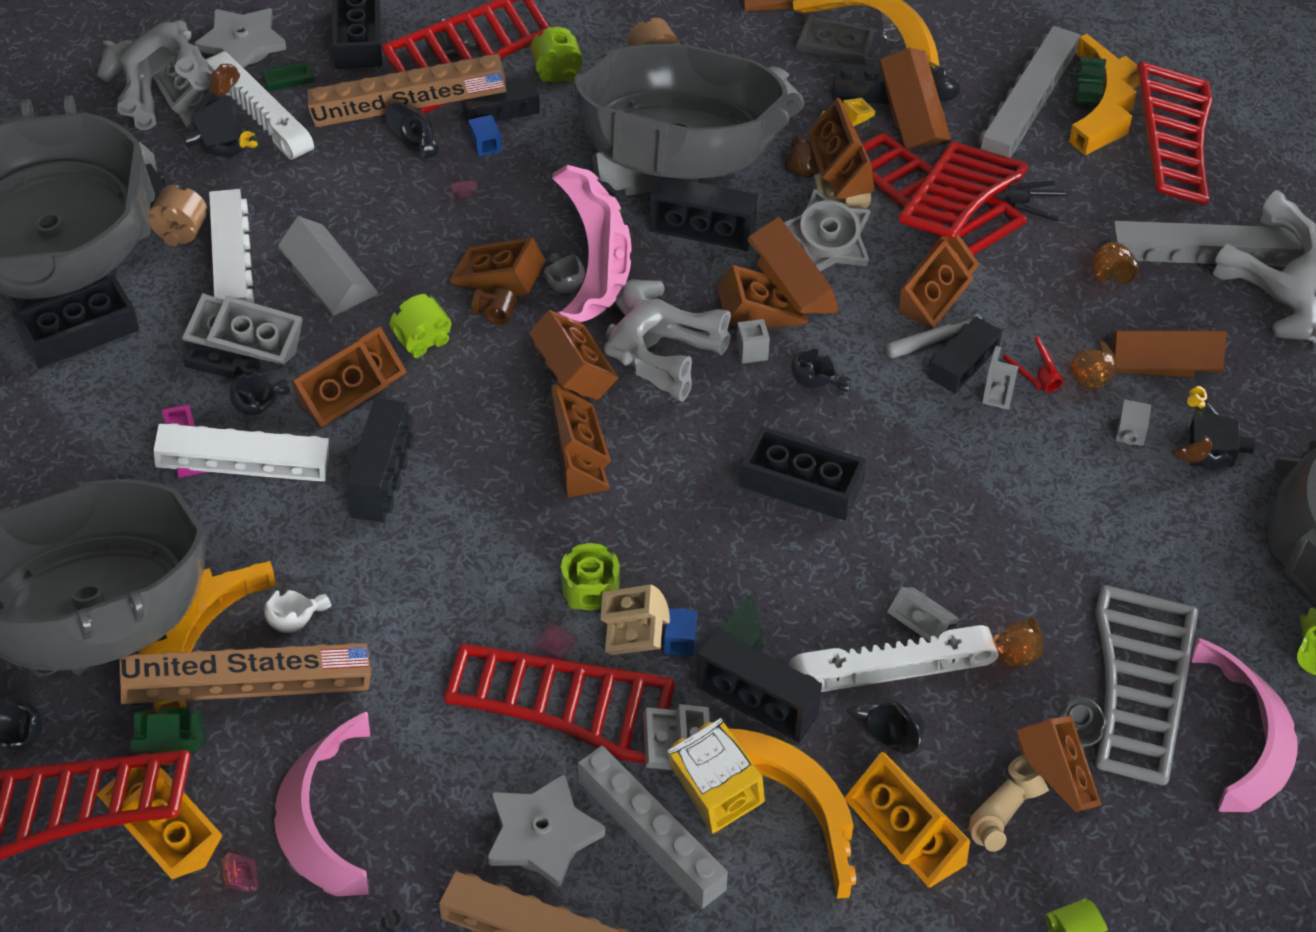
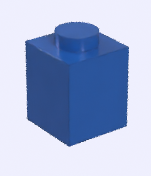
M492 115L468 120L469 138L478 157L501 152V133Z
M668 608L670 624H666L664 654L694 657L697 611L684 608Z

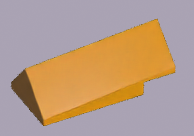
M881 752L845 796V800L901 864L909 865L927 887H932L967 865L970 840L885 752Z
M147 767L131 769L122 811L138 809ZM161 767L151 807L168 805L173 780ZM115 778L97 793V796L108 808ZM184 792L180 812L176 818L123 824L171 879L206 867L223 836Z

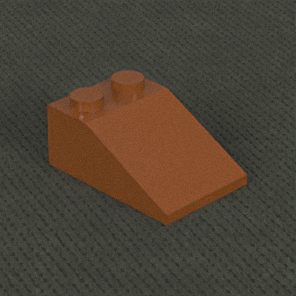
M533 237L468 247L450 281L455 285L475 290L482 289L491 294L496 289L502 288L511 291L515 296H524L530 292L546 260Z
M732 265L717 285L722 308L731 313L729 324L737 326L738 322L764 319L766 328L808 323L807 314L799 313L763 273Z
M1072 716L1049 719L1017 730L1019 736L1017 744L1020 752L1025 755L1029 764L1075 812L1102 805Z

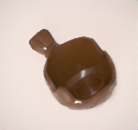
M796 133L791 142L793 147L786 155L785 165L790 174L797 173L804 177H812L820 172L810 142H805V138Z

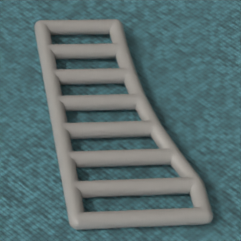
M1104 585L1099 591L1095 615L1105 665L1103 715L1106 719V726L1103 729V737L1099 741L1095 766L1103 771L1158 785H1166L1170 778L1198 609L1195 606ZM1110 598L1186 616L1184 627L1108 609ZM1109 622L1181 639L1180 650L1111 634ZM1114 647L1177 662L1176 673L1115 659ZM1117 672L1172 685L1171 698L1118 685ZM1117 697L1168 709L1167 722L1117 710ZM1115 722L1163 733V745L1158 746L1114 735ZM1111 746L1159 758L1158 772L1110 760Z

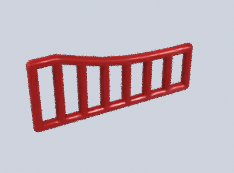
M493 0L383 44L382 50L396 73L406 71L394 50L404 46L418 69L428 67L414 43L424 38L440 64L451 63L434 34L445 30L462 60L473 59L454 26L465 23L484 56L499 54L500 59L530 45L537 34L541 36L544 34L543 30L550 27L533 0H522L540 28L539 31L532 34L529 33L512 3L519 0ZM504 8L520 34L521 39L514 42L510 41L494 15V10ZM482 15L485 16L503 46L501 49L495 52L492 51L473 20L474 18ZM446 103L418 108V110L426 113Z
M1139 62L1137 64V72L1155 189L1159 193L1206 205L1209 203V194L1204 165V135L1212 105L1210 84L1203 79L1146 62ZM1148 74L1199 88L1201 95L1148 79ZM1150 90L1202 105L1201 109L1197 110L1153 97ZM1153 107L1196 119L1197 125L1155 114ZM1156 124L1195 135L1194 141L1157 131ZM1158 141L1194 151V158L1159 148ZM1161 159L1195 168V175L1162 166ZM1164 177L1197 186L1198 193L1165 184Z
M882 132L862 143L866 152L882 143L891 149L870 161L873 184L904 208L909 202L907 198L916 192L926 176L900 191H897L890 184L917 168L928 175L933 166L905 148L886 132ZM899 156L908 161L905 165L882 178L873 172ZM949 186L946 187V188H950V189H953V190H956V191H960V192H963V193H966V194H970V195H973V196H977L976 194L969 193V192H966V191H963V190H959V189H956V188H953V187H949ZM934 194L931 195V196L938 197V198H941V199H946V198L941 197V196H938V195H934ZM992 196L985 202V204L992 206V208L965 223L959 232V236L962 238L1003 212L1013 219L970 246H967L971 253L975 255L1027 222L1026 216L1008 202ZM922 203L919 204V205H921V206H925V207H928V208H931V207H932V206H928V205H925V204H922ZM945 211V212H944V213H948V214H951V215H954V216H958V214H955V213H951V212H948V211ZM912 214L914 217H918V218H921V219H924V220H927V221H931V222H934V223H937V224H940V225H943V224H944V223H941V222H938V221H935V220H932V219H928V218H925V217H922V216H919V215Z
M952 141L899 214L898 221L901 224L954 239L971 215L983 203L1010 187L1011 184L1021 181L1028 170V164ZM955 152L961 153V154H964V155H967V156H971V157H974V158H977V159H981V160H984V161H987V162H991V163H994V164H997V165H1001V166H1004V167H1008V168L1014 169L1015 171L1009 170V169H1006V168H1003V167H999V166H996V165H992V164H989V163H986V162H982V161H979V160H976V159H972V158H969V157H966V156H962V155L956 154ZM948 162H951V163H954V164H958V165H961V166H964V167H968V168H971V169H974V170H978V171H981V172H984V173H988V174H991V175H994V176H998V177H1001V178H1004V179H999V178L992 177V176H989V175H986V174H982V173H979V172H976V171H972V170H969V169H966V168H962V167H959V166H956V165H952V164H949ZM941 172H944V173H947V174H951V175H954V176H957V177H960V178H964V179H967V180H970V181H974V182H977V183H980V184H984V185H987V186H990V187L981 186V185H978V184H975V183H971V182H968V181H965V180H961V179H958V178H955V177H951V176H948V175H945V174H941ZM936 182V183H939V184H943V185H946V186H949V187H953V188H956V189H959V190H963V191H966V192H969V193L976 194L977 196H973V195H970V194H966V193H963V192H960V191H956V190H953V189H950V188H946V187H943V186H940V185H937V184H933V183ZM927 192H928V193H931V194H934V195H938V196L947 198V199H951V200H954V201H957V202H961V203L967 204V206H964V205H961V204H957V203H954V202H951V201H947V200H944V199H941V198H938V197H934V196L928 195ZM922 203L951 213L958 214V217L925 206H921L919 204ZM911 215H919L928 219H932L941 223L951 225V227L940 225Z
M463 643L458 647L443 699L447 704L490 711L535 722L566 733L596 748L603 746L612 756L620 760L645 764V751L629 749L644 686L662 688L657 708L669 710L675 681L670 677ZM468 656L485 659L475 696L457 693ZM497 661L514 664L504 702L487 699ZM526 666L544 669L533 709L516 705ZM556 671L573 673L562 719L545 713ZM585 676L603 678L590 731L573 724ZM614 681L632 683L618 745L601 737Z
M178 750L0 770V783H2L0 789V841L16 781L31 780L16 839L14 842L0 847V860L52 840L84 831L142 821L176 818L180 812L191 758L190 752ZM176 764L168 805L151 807L160 765ZM147 767L138 809L122 811L131 769ZM117 770L108 814L92 817L102 772ZM88 773L78 819L61 825L73 775ZM59 777L47 829L30 835L44 778Z

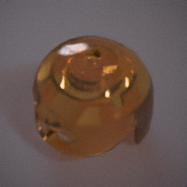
M1108 242L1096 251L1092 260V271L1100 283H1105L1109 277L1114 276L1119 283L1127 285L1137 277L1139 264L1126 246L1116 242Z
M1099 341L1100 348L1098 350L1082 351L1070 363V370L1077 382L1087 389H1098L1105 386L1113 379L1117 371L1116 358L1109 346L1103 341ZM1082 359L1083 363L1079 366L1077 362Z
M1034 617L1009 625L1006 628V632L997 634L993 638L1001 660L1008 666L1020 667L1029 665L1037 661L1044 651L1043 634L1038 621Z

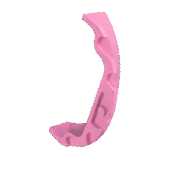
M566 165L554 172L552 179L568 194L582 218L588 240L589 254L586 276L578 294L566 308L557 313L581 323L596 317L616 301L622 286L626 284L630 271L631 239L628 225H624L619 212L621 209L619 203L597 181L599 178L589 170Z
M1198 638L1191 655L1192 663L1215 664L1222 669L1224 675L1229 680L1252 687L1257 695L1266 738L1264 751L1248 774L1224 789L1218 804L1219 812H1251L1261 807L1263 803L1281 791L1293 771L1298 748L1294 722L1280 696L1264 679L1228 651L1209 641Z
M367 712L348 720L307 749L295 761L284 777L275 803V811L277 812L274 818L276 835L280 848L289 860L290 865L300 876H304L310 882L323 888L324 892L334 896L368 895L367 873L365 870L342 859L320 836L310 811V783L317 762L335 756L341 742L354 737H370Z

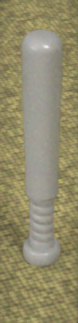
M975 314L967 321L955 325L948 324L888 343L885 347V352L889 358L893 359L953 338L954 335L959 333L965 323L969 324L976 316L979 318L981 316Z

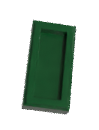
M309 62L262 70V77L267 91L314 82Z

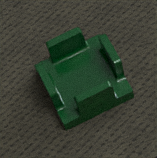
M160 708L158 714H149L148 716L147 710H138L134 713V738L131 739V752L160 753L187 750L190 753H194L206 745V732H203V710H195L191 713V730L190 708Z

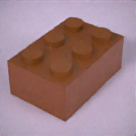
M548 310L529 332L535 342L533 344L534 347L546 359L545 364L556 375V382L560 387L568 391H575L584 398L588 396L599 400L619 378L584 324Z

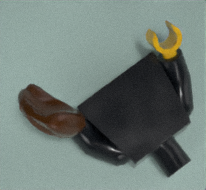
M220 64L212 72L209 81L210 91L202 98L191 116L193 129L182 133L187 147L201 143L206 154L212 153L215 156L228 158L244 151L246 146L250 148L257 147L258 143L256 141L249 142V138L254 136L255 133L242 131L226 96H223L229 92L240 78L238 69L232 64Z
M1196 386L1190 390L1189 394L1191 396L1188 397L1187 404L1191 407L1197 406L1194 411L1190 424L1189 445L1172 449L1171 454L1179 460L1189 462V466H1205L1210 471L1234 466L1238 452L1253 454L1255 438L1239 436V422L1217 412L1206 401L1207 393L1201 386Z

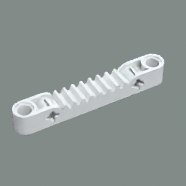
M226 51L205 59L211 72L216 70L220 64L225 63L232 64L238 69L240 78L226 95L232 96L233 100L237 99V104H242V109H247V114H252L253 120H257L258 125L263 126V130H268L269 136L273 135V143L290 160L314 149V143L309 132Z
M979 625L945 631L939 636V639L931 636L930 643H927L922 637L919 639L918 645L909 639L905 647L900 641H897L896 648H892L889 643H885L884 650H881L877 645H873L872 652H869L866 647H862L861 654H858L853 648L850 649V654L839 648L802 653L793 657L789 665L803 674L813 676L818 682L822 683L821 692L987 666L997 660L999 655L990 629L987 626Z

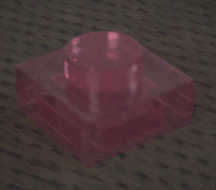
M477 181L451 183V194L457 193V198L472 197V192L477 191Z
M552 623L536 643V650L550 658L564 660L577 644V636Z
M230 852L221 859L224 887L248 894L258 889L254 859Z

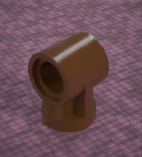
M499 288L492 294L486 293L485 290L477 289L473 296L471 312L474 315L484 313L485 318L489 322L502 326L508 323L517 304V298L507 289Z

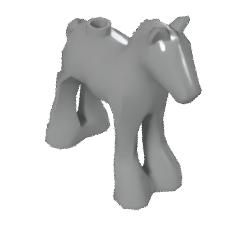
M184 21L162 22L145 32L134 42L125 40L115 44L109 40L102 41L105 49L102 52L97 76L108 83L123 70L127 84L118 97L117 111L120 115L133 117L135 127L139 130H149L157 124L155 104L151 92V79L154 75L162 72L171 62L175 61V71L188 79L193 88L201 91L210 88L209 81L212 72L208 68V62L201 55L198 46L188 43L191 39V32L188 31Z
M1275 190L1263 206L1260 223L1268 226L1285 227L1294 233L1301 243L1302 255L1290 262L1283 271H1278L1268 267L1252 255L1227 243L1215 259L1217 266L1213 276L1221 281L1242 278L1259 286L1275 301L1289 307L1294 313L1274 323L1272 327L1274 336L1284 339L1312 341L1316 346V297L1314 294L1316 292V224L1307 218L1295 203L1287 200L1282 192Z
M629 280L622 286L615 301V304L626 316L618 325L611 324L606 332L608 341L604 345V352L618 359L625 366L630 365L634 367L636 375L649 380L660 390L670 393L672 398L683 402L688 397L692 386L691 357L682 355L663 357L653 355L647 349L655 345L661 337H667L722 356L730 343L731 335L727 329L731 313L720 309L703 313L683 311L661 299H656L664 293L665 287L662 281ZM679 324L685 325V326H688V327H692V328H696V329H700V330H705V331H708V332H696V331H693V330L684 328V327L680 326Z

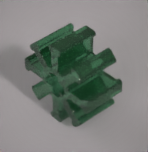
M1080 58L1074 104L1095 107L1099 105L1101 94H1103L1104 90L1103 81L1106 75V59Z

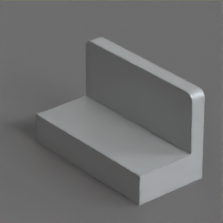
M996 346L988 371L982 403L1009 410L1018 366L998 362L1001 347Z
M901 587L887 613L929 642L931 636L939 639V636L947 630L950 624H957L960 620L957 616L912 587Z

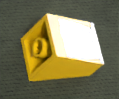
M721 718L714 723L708 722L704 724L691 737L679 739L668 750L670 765L712 834L765 802L762 775Z

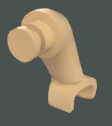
M1025 755L1017 757L1010 763L1008 771L1012 780L1008 779L970 817L968 829L971 838L976 844L985 846L989 851H998L1004 847L1007 840L1006 835L1003 833L1004 827L1024 800L1035 798L1049 791L1044 778L1029 764Z

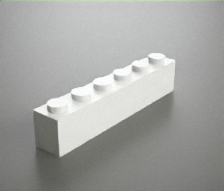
M240 189L209 192L214 297L225 299L227 295L254 303L253 290L248 289V286H253L251 270H247V268L252 267L250 252H246V250L251 249L249 234H245V232H249L248 216H244V214H248L247 199H242Z
M159 424L154 446L155 467L189 468L193 471L309 481H325L329 457V438L295 436L287 433L273 434L262 431H238L230 428L216 429L205 426H181L178 424Z

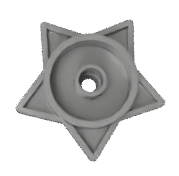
M271 8L244 15L216 9L214 28L195 42V46H198L202 53L216 55L226 51L243 68L262 60L268 53L286 50L285 40L271 29L273 20Z
M814 190L804 213L784 222L819 271L835 263L858 266L868 265L869 257L860 235L869 219L871 212L869 209L849 208L845 204L829 200L818 190Z
M564 775L533 794L493 793V804L502 829L488 855V863L490 866H522L528 870L538 872L559 887L562 885L569 863L576 852L604 837L605 826L574 807L567 779Z

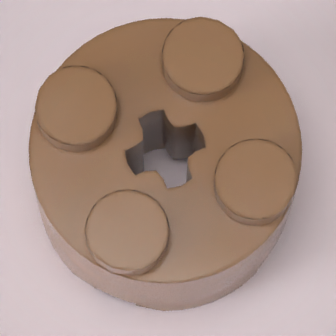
M650 18L652 21L637 23L627 36L628 47L645 44H680V41L667 22L660 18Z
M179 185L164 187L149 212L148 222L150 228L170 246L193 241L207 216L205 211L207 206L202 197L189 188H186L185 191L177 189Z

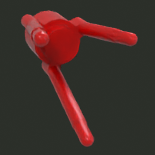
M1038 336L1034 337V341L1046 365L1041 366L1037 370V378L1008 355H1003V359L1009 364L1018 366V372L1031 381L1037 390L1043 388L1046 392H1052L1063 385L1064 379L1056 369L1047 348L1043 346Z

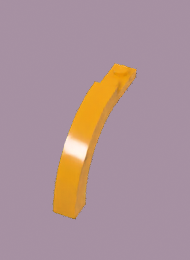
M903 0L793 1L794 10L801 14L845 6H866L877 9L896 25L904 39L906 48L910 47L925 51L929 66H939L935 42L928 27L919 14Z
M729 729L762 776L771 778L791 789L813 811L825 836L837 899L849 898L851 885H856L854 866H849L847 859L851 855L849 840L852 838L854 824L845 798L836 783L816 761L794 746L762 733L742 729Z

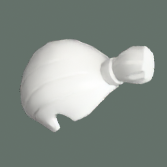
M287 590L283 596L279 595V591H275L265 604L264 615L269 625L275 630L283 633H294L305 626L313 612L324 611L330 608L331 602L326 594L319 595L314 599H308L292 590Z

